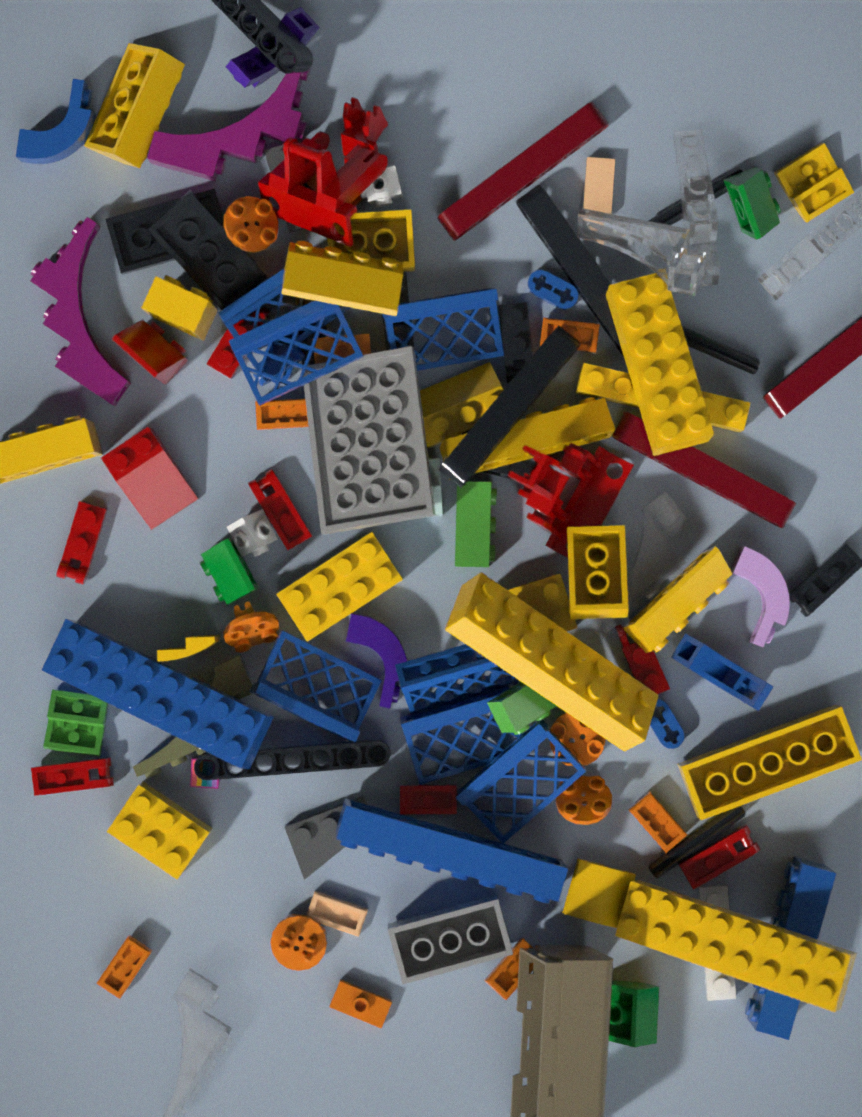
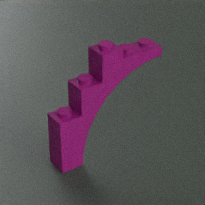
M310 69L306 72L285 74L275 92L258 109L241 121L223 129L187 135L155 131L147 159L151 164L216 182L217 176L222 175L225 169L226 159L223 158V155L256 163L258 156H263L266 147V140H263V137L285 142L289 137L297 140L298 138L302 139L306 129V122L303 121L302 112L295 111L294 108H300L303 92L299 90L302 80L307 81Z
M86 217L84 222L80 220L72 231L74 237L68 245L64 244L58 251L56 263L45 258L43 262L39 261L34 266L31 272L33 277L30 282L58 300L55 305L52 303L46 309L43 315L45 320L42 323L70 342L68 347L64 346L57 354L55 360L58 362L55 367L116 407L131 383L119 374L101 354L90 334L84 314L82 298L84 266L90 247L101 228L96 222Z

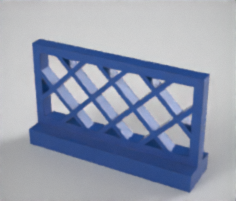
M284 269L218 312V316L234 338L240 336L234 325L242 319L254 321L253 329L257 328L258 322L264 324L270 322L269 320L259 319L260 307L265 304L278 306L276 318L280 315L281 306L292 309L302 307L303 298H300L299 306L282 303ZM280 295L279 302L272 301V299ZM342 306L340 309L342 313H345L351 307ZM254 311H256V316H255V318L248 316V315H250L251 313H253ZM337 315L326 318L322 328L338 318ZM306 328L301 330L305 332L299 335L296 341L302 342L314 334L315 331ZM275 342L270 353L272 354L274 346L281 347L273 353L279 356L288 350L290 344ZM252 353L247 355L255 370H258L262 361L258 363ZM268 358L266 364L273 359Z
M486 288L399 303L397 316L382 314V318L385 319L389 350L396 349L395 341L400 343L398 348L409 347L407 342L414 332L417 331L428 339L419 353L415 351L417 371L504 356L496 300H498L497 289ZM489 307L491 318L484 327L473 317L480 308ZM472 310V312L469 315L464 311ZM454 312H459L467 318L458 331L446 323ZM445 314L442 320L437 317V315ZM425 317H432L439 322L431 336L418 328ZM418 319L415 324L409 320ZM404 321L412 327L403 341L394 335L393 323ZM470 321L482 329L474 343L461 335ZM491 325H492V328H493V333H492L491 331H489V328L491 327ZM443 326L455 334L446 348L434 340ZM486 333L494 338L496 351L484 352L477 347ZM458 338L471 346L462 357H457L450 351ZM431 343L443 350L441 356L434 362H430L422 356ZM474 350L479 352V354L471 355ZM447 354L452 357L451 359L444 360ZM420 359L425 362V363H422V364H417V362H418Z
M321 301L308 303L229 340L230 346L259 406L363 358V354L339 305ZM335 314L341 323L337 334L322 329L325 319ZM320 322L319 325H318V327L312 326V325H314V324ZM306 328L316 332L311 346L296 341L299 331ZM343 329L347 337L341 336ZM320 333L335 338L330 353L315 348ZM294 334L293 337H292V340L289 339V338H286V337H288V336ZM280 340L290 344L285 358L270 353L273 343ZM339 340L351 344L355 352L345 358L334 355ZM294 345L309 350L304 365L289 360ZM267 346L266 352L260 350ZM253 352L264 356L259 371L247 367L243 357ZM313 352L328 357L324 368L317 370L308 367ZM268 358L283 362L278 377L263 372ZM332 359L338 360L337 362L330 364ZM287 364L302 369L298 380L290 382L282 379ZM306 371L311 372V374L304 377ZM250 373L257 375L255 382ZM261 376L276 381L273 392L261 397L257 388ZM280 383L285 384V386L278 389Z
M281 631L257 681L253 683L249 692L347 741L356 742L360 734L358 730L382 680L285 631ZM286 639L294 643L298 655L284 660L280 648ZM300 647L308 650V652L302 653ZM314 653L319 656L323 668L308 672L304 657ZM278 656L279 662L274 663L276 657ZM299 659L304 674L290 679L285 663ZM326 660H328V661H330V662H332V663H334V664H331V665H328V666H327ZM281 665L286 681L274 684L266 680L270 669ZM340 666L344 669L347 680L333 685L328 669ZM324 671L329 687L315 691L310 676ZM350 672L357 675V677L352 678ZM306 678L310 693L300 697L295 694L292 682ZM362 678L371 682L372 685L368 693L358 697L353 682ZM287 684L289 691L282 688L281 686ZM349 684L353 699L339 703L335 688ZM330 690L335 706L324 709L320 707L316 695ZM312 697L314 703L306 699ZM363 699H364V702H363V704H362V706H361L360 700H363ZM355 703L358 714L354 723L344 718L341 707ZM337 709L338 715L330 711Z
M467 644L395 665L400 686L411 715L519 683L517 678ZM486 670L492 671L488 676L482 675ZM501 674L510 675L500 679L498 678ZM459 678L464 679L461 684L455 683ZM474 682L480 683L479 685L471 686ZM431 686L437 688L434 692L427 691ZM447 690L453 691L452 693L444 694ZM420 698L426 699L425 701L416 703Z
M508 686L420 713L400 717L402 730L420 785L485 766L498 755L496 754L497 750L502 752L505 749L500 745L507 733H501L496 743L482 736L489 724L499 728L497 722L492 720L494 716L487 702L508 690ZM490 713V715H489L488 717H486V716L483 715V714ZM479 717L486 721L479 734L465 728L470 718ZM451 725L459 729L452 742L438 736L443 726ZM462 732L476 738L469 751L455 745ZM513 732L509 733V734H511V735H513V736H515V737H517V738L521 735V734L514 735ZM424 733L432 738L426 749L422 750L414 746L411 736ZM435 740L449 746L442 760L428 753ZM480 741L493 747L488 757L480 758L473 754ZM453 749L466 755L462 765L453 766L446 762ZM416 752L422 754L419 761ZM426 757L439 763L435 773L423 776L420 766Z
M543 719L533 723L528 730L523 732L463 785L455 797L463 806L466 804L502 844L587 770L548 728L549 725ZM546 738L555 746V756L538 755L539 744ZM535 749V755H529ZM559 751H560L565 757H563V756H558V755H559ZM522 759L535 760L534 774L518 773V763ZM538 760L555 761L554 776L538 775ZM558 761L570 762L577 771L571 776H558ZM514 767V773H507ZM501 778H514L513 793L497 792V781ZM517 779L534 780L533 794L517 793ZM537 780L554 781V791L549 795L537 794ZM557 781H564L557 787ZM493 786V791H487L490 787ZM480 796L493 797V810H481L474 802ZM497 797L513 798V812L496 811ZM517 798L533 799V809L529 813L516 812ZM537 799L542 800V801L536 806V804H537ZM496 816L512 817V827L505 834L496 826ZM516 818H522L516 823Z

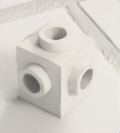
M396 166L387 167L384 173L361 193L362 199L368 198L370 204H375L376 207H383L393 204L392 199L403 197ZM378 183H384L383 188H375Z
M263 509L227 526L241 557L250 553L257 557L269 551L268 545L278 540Z

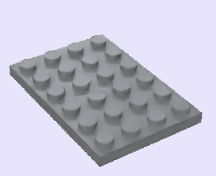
M409 346L366 354L359 360L305 384L304 391L321 533L325 535L436 516L414 348ZM338 360L331 361L330 364H333V363L337 362ZM327 362L308 365V367L320 370L325 367ZM306 371L304 377L311 374V372Z

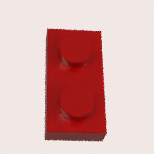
M456 784L400 785V814H457Z

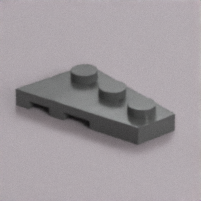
M364 796L353 800L367 804ZM343 804L284 827L304 880L345 848L340 845L341 841L336 839V828Z

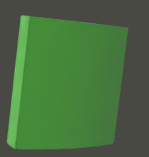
M52 689L47 713L48 724L43 745L44 749L100 757L108 703L93 695Z

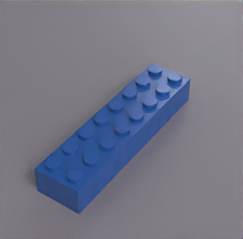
M65 619L42 668V671L241 769H250L274 716L165 663L157 662L156 659L71 619Z
M346 798L336 828V839L340 840V845L357 849L359 845L368 848V853L380 857H385V853L396 856V861L412 865L413 861L424 864L423 868L429 871L440 873V870L444 869L452 872V877L461 880H468V876L479 880L478 883L480 885L495 888L496 884L506 887V891L511 894L522 896L523 892L534 895V900L550 904L551 900L559 902L568 871L564 862L558 858L505 843L502 844L498 841Z

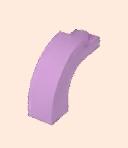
M743 546L738 551L731 572L751 582L760 593L762 610L749 642L759 647H764L765 643L769 644L774 636L775 628L772 627L774 622L779 625H786L790 606L789 592L779 569L764 555Z

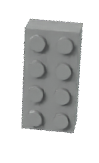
M497 894L388 923V933L402 984L513 955Z

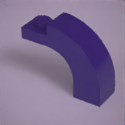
M302 7L286 13L281 19L305 46L320 28ZM256 46L231 59L226 65L234 79L244 88L253 85L255 88L280 71Z
M351 613L346 642L370 647L381 657L385 667V680L379 707L390 709L392 702H398L400 686H395L396 681H399L395 665L408 661L404 647L395 633L382 622L368 616Z

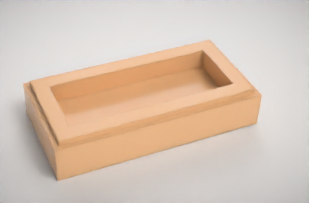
M587 157L582 215L611 217L615 159Z
M315 890L306 916L313 918L320 924L359 937L368 908Z

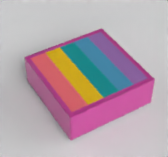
M192 758L190 787L218 789L219 780L207 781L197 777L194 771V764L198 758ZM204 759L200 763V770L204 774H212L215 771V764L210 759Z

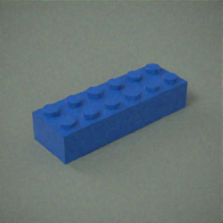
M793 856L792 863L788 862L784 871V878L787 879L784 890H779L776 905L779 906L776 917L772 916L770 924L818 940L837 873L826 865ZM753 984V987L756 988L753 999H748L745 1008V1015H748L747 1019L755 1031L789 1040L800 1000Z

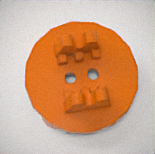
M245 196L236 199L228 206L224 214V229L227 237L236 247L243 251L256 253L265 250L276 241L278 237V220L270 201L258 197Z
M247 601L243 611L238 605L234 606L235 619L223 631L225 642L229 646L234 647L236 652L242 653L250 650L252 646L275 641L278 638L279 622L272 613L255 612L250 602Z
M567 712L559 716L551 726L550 730L583 766H587L597 760L604 750L606 739ZM581 734L585 735L584 739L580 737ZM570 738H574L575 742H570ZM550 741V747L555 754V746ZM559 751V755H558V756H563V757H565V756ZM562 762L566 766H573L570 762Z
M580 776L556 797V806L558 812L566 820L575 824L589 825L599 822L608 815L612 807V794L602 777Z
M289 914L273 930L270 942L272 953L277 961L287 969L296 971L308 970L317 965L325 955L327 947L326 930L319 922L309 916Z

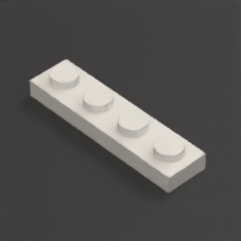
M726 884L698 887L699 900L729 910L728 886ZM704 967L707 1000L736 999L735 978Z

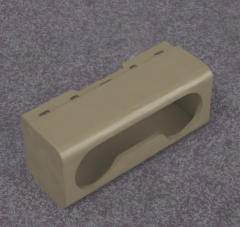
M535 945V948H520L516 1010L523 1013L520 1072L512 1077L510 1117H521V1113H525V1117L605 1116L613 974L612 957L586 945ZM529 963H534L533 973H529ZM527 1001H531V1009H527ZM528 1036H529V1050H527ZM523 1078H527V1085H522Z

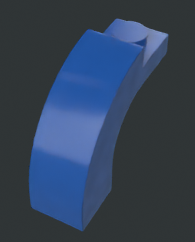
M73 79L68 112L58 126L47 131L19 130L16 151L17 159L31 164L54 163L69 157L85 143L95 122L96 115L92 110L86 109V106L89 107L91 104L92 91L88 89L89 86L84 80Z
M686 633L671 656L672 659L758 711L774 687Z

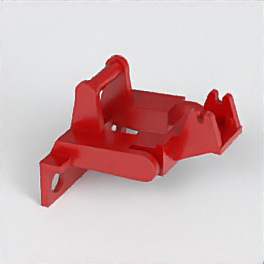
M355 97L351 98V104L344 103L343 121L345 130L341 133V141L345 157L344 165L337 172L333 164L331 152L327 151L330 137L327 133L320 131L311 139L305 138L301 143L297 139L289 137L283 146L284 160L273 171L268 172L258 181L261 199L270 201L269 197H273L278 202L279 209L273 206L277 218L348 247L354 244L350 218L357 212V207L351 203L384 173L388 164L387 156L378 153L376 143L383 130L388 126V121H386L380 106L374 105L373 112L368 110L365 113L359 100ZM317 173V192L303 187ZM334 223L342 226L345 236L337 232Z
M570 442L569 446L564 445L562 450L565 454L560 462L524 444L522 450L534 457L533 460L536 461V465L530 475L525 473L522 477L510 471L508 476L524 485L523 489H519L517 494L526 498L525 504L534 509L533 514L528 512L526 518L551 534L545 546L568 558L567 527L602 526L634 465L598 446L593 456L589 451ZM613 463L620 464L623 468V473L618 479H611L607 475V468ZM550 465L580 480L565 510L561 508L564 502L559 497L569 477L551 468Z

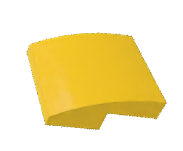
M819 143L774 172L785 194L806 223L854 193L842 168L837 167L825 143Z
M220 635L186 637V647L157 650V662L176 660L201 652L219 642Z
M577 858L562 913L617 928L630 881L635 880L636 874Z

